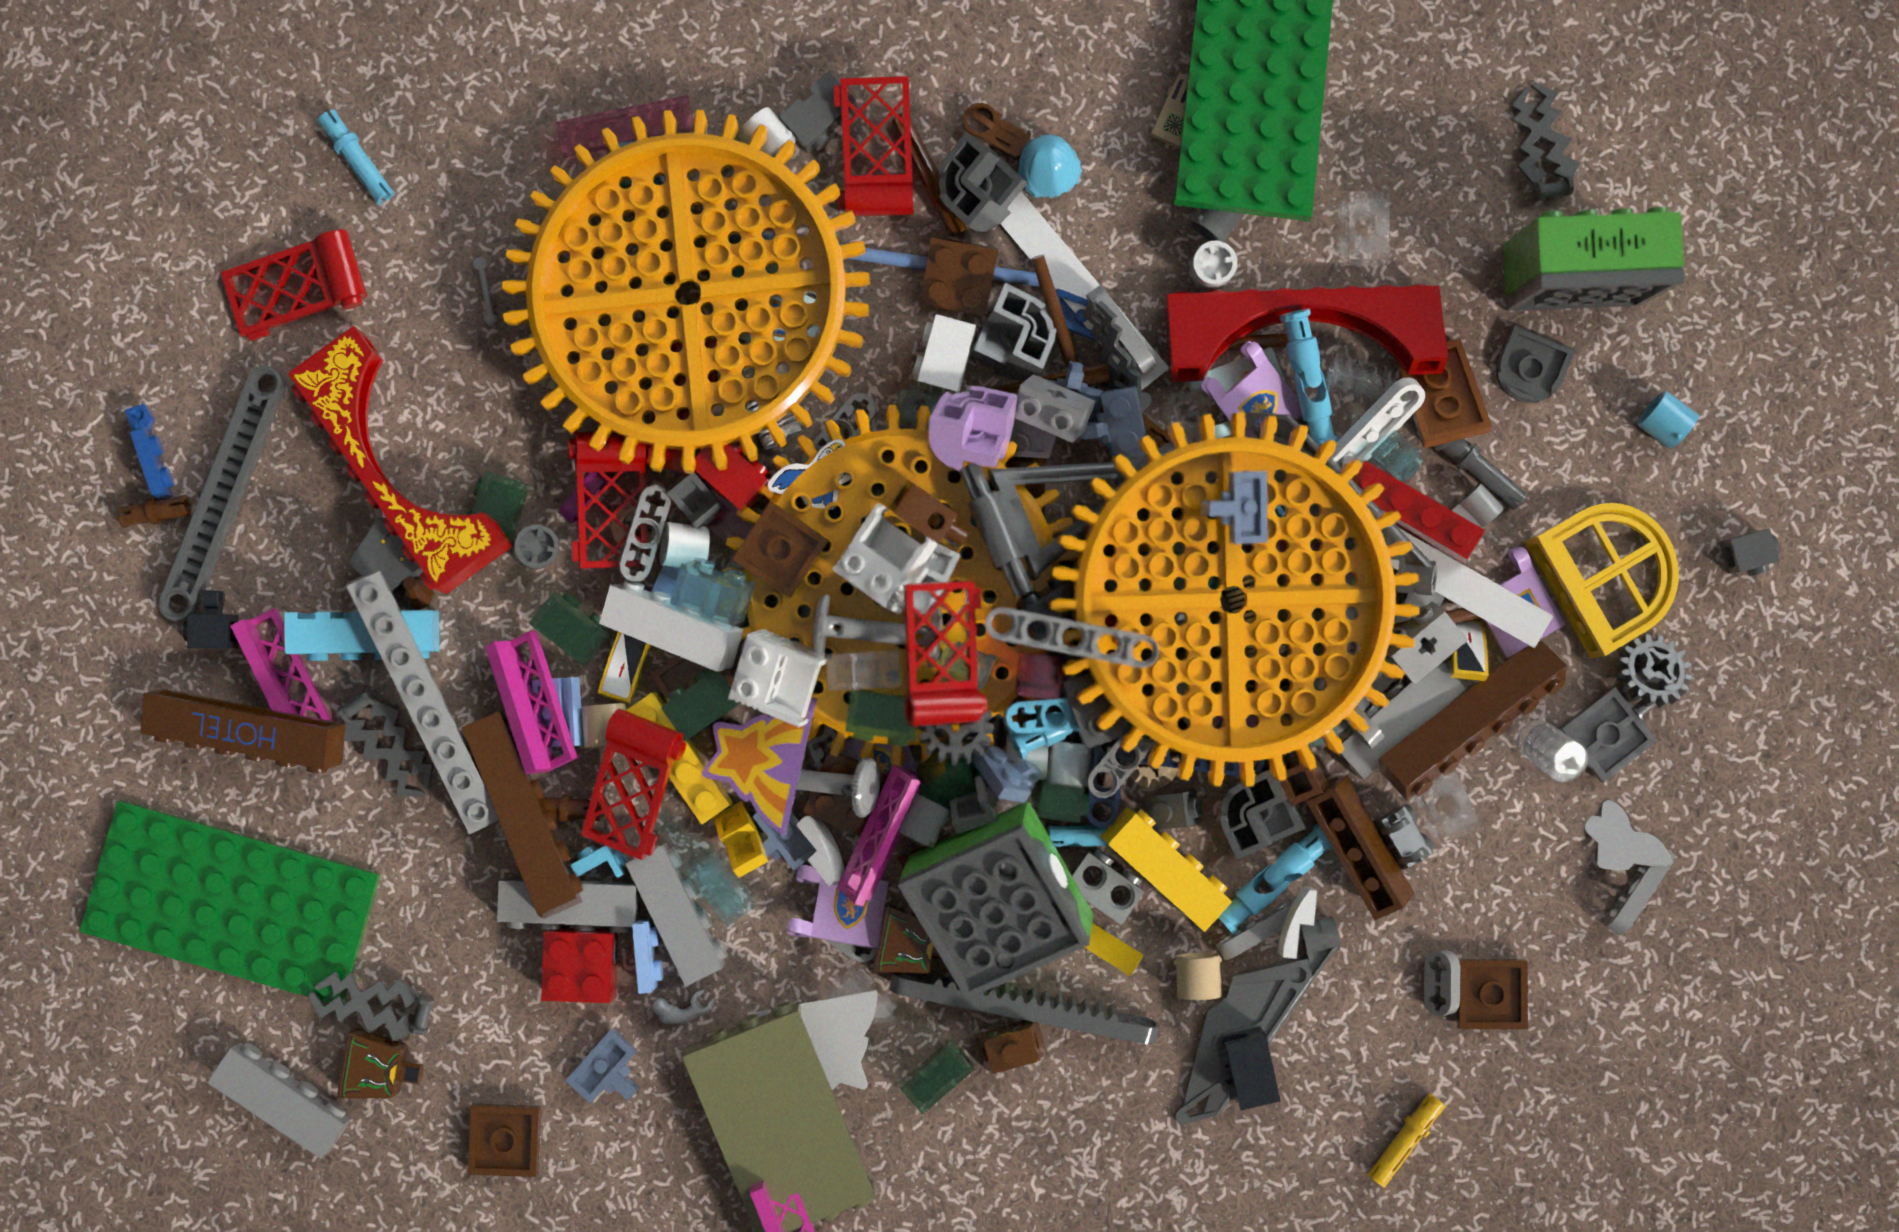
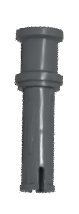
M1464 438L1433 446L1436 451L1442 450L1454 460L1456 468L1459 470L1467 469L1505 501L1511 509L1515 510L1519 506L1517 503L1521 505L1528 496L1526 491L1522 490L1480 454V446L1476 443L1471 444Z

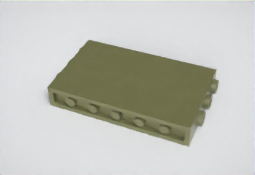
M789 1001L782 1002L772 1007L771 1013L758 1017L757 1014L747 1016L738 1022L739 1026L726 1030L725 1027L717 1028L706 1035V1039L684 1047L682 1055L755 1232H765L750 1195L751 1185L761 1181L765 1182L771 1199L783 1205H786L789 1196L799 1193L811 1223L818 1220L822 1222L830 1221L836 1218L841 1211L850 1207L853 1209L862 1208L876 1197L875 1184L873 1180H869L802 1019V1007L799 1001L790 1004ZM792 1198L789 1207L798 1210L794 1198ZM774 1205L780 1218L783 1208ZM787 1210L781 1224L786 1232H799L803 1226V1221L800 1215Z

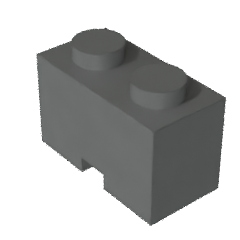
M830 71L825 73L809 88L812 95L804 103L798 98L779 115V119L795 135L796 141L807 153L814 148L817 151L822 149L832 138L829 134L838 126L842 128L841 106L835 107L834 86L840 85V82ZM848 92V100L857 108L856 100ZM849 107L850 120L856 113Z

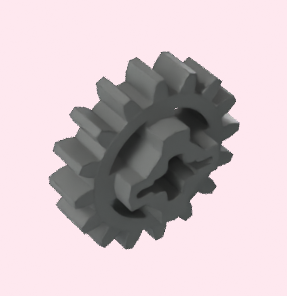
M1646 634L1640 640L1634 638L1628 646L1620 651L1619 655L1622 658L1615 663V666L1623 671L1616 676V679L1625 680L1626 685L1621 690L1623 692L1631 690L1634 693L1632 696L1633 702L1643 698L1645 707L1648 708L1656 702L1658 708H1663L1668 702L1671 705L1680 699V696L1689 690L1686 684L1693 679V676L1685 673V671L1692 664L1690 662H1683L1682 657L1686 652L1685 650L1676 652L1674 650L1676 645L1674 640L1667 645L1664 644L1663 635H1659L1652 641L1651 636Z
M986 711V714L982 715L979 722L958 723L959 732L952 731V724L918 726L917 730L925 731L920 735L919 741L920 743L929 742L926 753L930 755L937 751L939 753L938 762L940 763L946 757H950L952 766H956L958 758L962 757L965 763L969 764L971 753L981 757L983 754L981 745H990L991 738L986 734L993 733L994 724L985 722L991 719L992 713L991 711ZM936 737H941L948 746L942 744ZM968 738L974 739L970 744L961 747V744Z

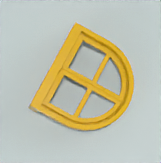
M1618 503L1594 505L1571 515L1548 530L1524 541L1590 659L1606 656L1651 629L1666 615L1674 601L1679 581L1678 561L1674 547L1661 526L1639 509ZM1610 521L1627 525L1637 531L1648 543L1620 559L1599 522ZM1591 526L1612 564L1584 580L1562 541ZM1654 554L1658 567V582L1652 600L1646 605L1627 569ZM1619 575L1640 613L1612 630L1591 591Z

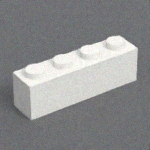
M625 580L624 583L610 585L599 624L717 672L733 667L744 629L734 626L732 619L720 615L711 617L704 614V609L700 606L690 603L681 605L674 602V597L670 594L659 591L651 593L644 590V585L637 581Z

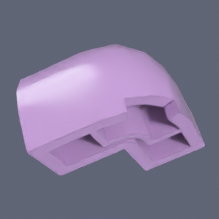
M970 386L969 392L953 395L946 392L937 403L929 422L930 447L936 457L947 466L958 471L961 470L965 461L979 466L995 468L999 458H1004L1014 424L1017 395L977 386Z

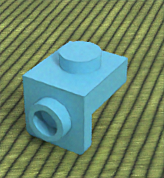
M593 844L577 853L576 856L579 861L571 864L573 871L578 876L605 861H608L617 878L628 872L625 868V863L628 862L625 854L606 845L597 850Z

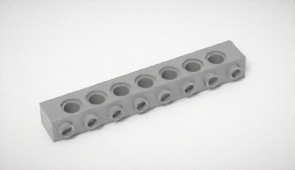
M380 568L348 582L346 587L468 833L471 834L498 821V816L479 769Z

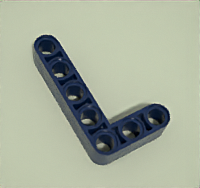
M1142 735V738L1150 739L1147 735ZM1101 744L1095 746L1092 770L1107 753L1102 749ZM1120 747L1115 753L1117 762L1121 765H1124V761L1133 762L1136 755L1135 750L1132 749L1127 752ZM1169 748L1160 766L1177 768L1180 762L1171 759ZM1145 757L1140 763L1147 764L1148 757ZM1197 757L1193 770L1209 772L1210 766L1205 763L1203 758ZM1264 759L1256 760V765L1253 768L1255 776L1262 771ZM1238 762L1224 763V775L1239 776L1240 767ZM1095 775L1093 785L1098 791L1105 792L1112 788L1113 784L1110 786L1099 784L1096 778L1097 775ZM1121 786L1112 796L1106 798L1097 797L1089 790L1087 817L1094 826L1102 828L1114 823L1118 815ZM1096 803H1108L1112 808L1111 816L1105 820L1095 818L1092 809Z

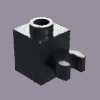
M203 590L204 614H187V621L183 625V638L187 642V648L238 649L239 642L230 625L239 621V615L223 614L225 603L224 591Z

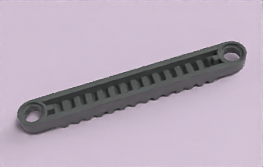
M268 366L257 367L251 371L247 378L160 596V611L169 620L186 621L187 614H195L203 598V590H206L211 582V575L215 572L216 562L221 557V550L225 547L226 537L231 532V525L235 522L236 512L241 507V500L246 494V487L250 484L251 475L256 469V462L260 459L261 449L266 444L265 439L270 434L271 424L276 419L275 414L285 392V378L281 372ZM267 374L272 375L275 380L273 390L268 393H262L258 387L260 378ZM180 594L185 597L187 607L184 612L176 614L171 609L170 604L172 598Z
M940 969L935 975L892 972L889 985L890 991L905 997L1143 1044L1156 1043L1160 1026L1158 1022L1150 1018L1118 1012L1115 1004H1111L1108 1009H1104L1102 1002L1098 1001L1093 1007L1090 1006L1089 999L1086 998L1081 1004H1078L1075 996H1071L1068 1001H1064L1061 993H1058L1052 999L1049 991L1045 990L1041 996H1037L1035 988H1032L1027 994L1024 993L1021 985L1015 991H1012L1009 983H1005L1002 988L996 986L966 1000L952 975L950 974L948 978L944 977L943 970Z

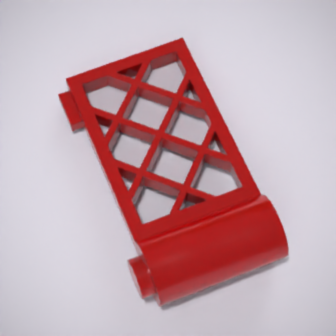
M909 76L840 78V85L834 86L835 107L841 106L845 179V190H840V196L838 197L839 210L852 211L855 217L914 215ZM902 83L903 98L892 109L878 94L887 84ZM868 84H882L876 92L868 86ZM848 85H863L872 94L859 110L848 100ZM874 98L890 111L877 127L862 113ZM902 104L903 118L896 112ZM849 107L856 112L850 120ZM892 115L904 124V134L895 144L879 130ZM858 116L873 129V132L861 145L850 135L849 127ZM876 133L891 146L879 161L863 148ZM903 139L905 154L897 147ZM850 141L857 147V149L853 152L852 155L850 151ZM893 150H896L905 159V174H891L881 165ZM859 151L864 153L875 164L866 175H851V160ZM877 168H879L882 172L885 173L880 175H871Z
M344 229L322 233L312 241L220 272L241 337L248 336L249 341L269 336L270 328L337 305H342L343 309L359 307L363 304L362 300L368 296L348 231ZM310 251L313 264L308 274H305L294 268L300 254ZM286 259H289L288 262H287V264L284 263V262H282V261H283V260H286ZM274 263L285 267L277 285L263 279L268 266ZM258 269L256 274L251 272ZM292 271L305 278L297 296L283 289ZM316 273L318 275L319 280L314 278ZM247 274L254 278L246 295L236 291L233 277ZM261 282L274 288L266 306L252 300ZM312 282L321 286L325 300L315 304L304 300ZM281 293L295 299L289 313L283 315L273 311ZM251 303L264 311L258 323L247 327L244 314ZM301 304L306 305V307L300 308ZM270 314L276 316L274 318L268 319Z
M575 431L574 438H568V459L575 460L578 524V541H571L572 562H579V569L618 567L619 560H607L612 554L620 559L621 554L617 549L625 542L629 528L616 515L628 502L635 508L637 503L632 498L637 493L639 497L640 493L646 488V444L638 443L634 458L628 465L619 460V452L625 437L615 432L610 434L606 445L599 452L589 445L591 437L596 431ZM604 472H617V473H616V475L611 479V478H609ZM623 472H637L638 487L630 495L626 494L614 482ZM584 473H598L608 482L595 497L584 487ZM610 486L625 498L613 513L598 500ZM584 494L591 499L586 506ZM594 503L609 516L596 531L585 521V512ZM641 511L639 518H647V514ZM611 520L626 532V535L614 547L599 534ZM640 524L637 526V528L639 527L640 539L636 535L635 537L640 543L647 544V524ZM586 528L592 533V535L587 540ZM596 537L610 551L601 561H587L586 546ZM640 549V555L644 553L648 556V549ZM639 560L626 561L625 567H643L639 564Z
M974 581L903 584L907 676L904 712L907 724L910 727L979 722L982 715L986 714L987 711L986 696L984 693H980L978 689L975 609H982L981 588H975ZM953 589H965V604L956 613L944 600ZM933 590H944V591H943V592L940 594V596H939V595L936 594ZM913 591H926L935 599L923 615L914 607ZM939 605L952 616V619L941 631L928 620ZM964 614L966 615V621L961 618ZM914 615L917 618H919V620L916 623L914 621ZM957 622L966 629V639L958 648L945 637ZM923 624L936 635L925 650L915 643V633ZM941 640L954 652L942 667L929 656ZM966 648H967V657L963 654V652L965 651ZM916 651L920 654L917 659H916ZM958 657L967 664L968 680H955L946 672ZM926 659L937 670V673L929 682L917 683L916 669ZM942 676H944V677L948 680V681L938 682V680H939Z
M618 708L611 716L606 728L605 738L607 744L581 835L642 860L646 855L651 856L653 854L658 837L653 834L672 764L675 760L679 761L682 758L686 749V742L683 741V734L681 732ZM618 752L625 755L631 769L618 774L612 762L614 753ZM650 765L660 769L656 784L648 786L641 772V767ZM633 772L641 791L629 796L621 777ZM613 781L622 800L609 805L603 792L605 785ZM644 794L650 808L648 814L640 818L631 799ZM624 803L632 822L620 827L612 809ZM602 813L605 814L613 830L607 834L593 829L596 816ZM633 825L635 826L641 838L638 847L628 844L622 832L623 830Z

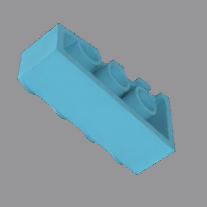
M359 611L349 613L315 612V614L284 612L285 654H307V661H328V654H341V660H362V653H375V660L382 659ZM401 611L424 659L430 658V652H440L439 611Z

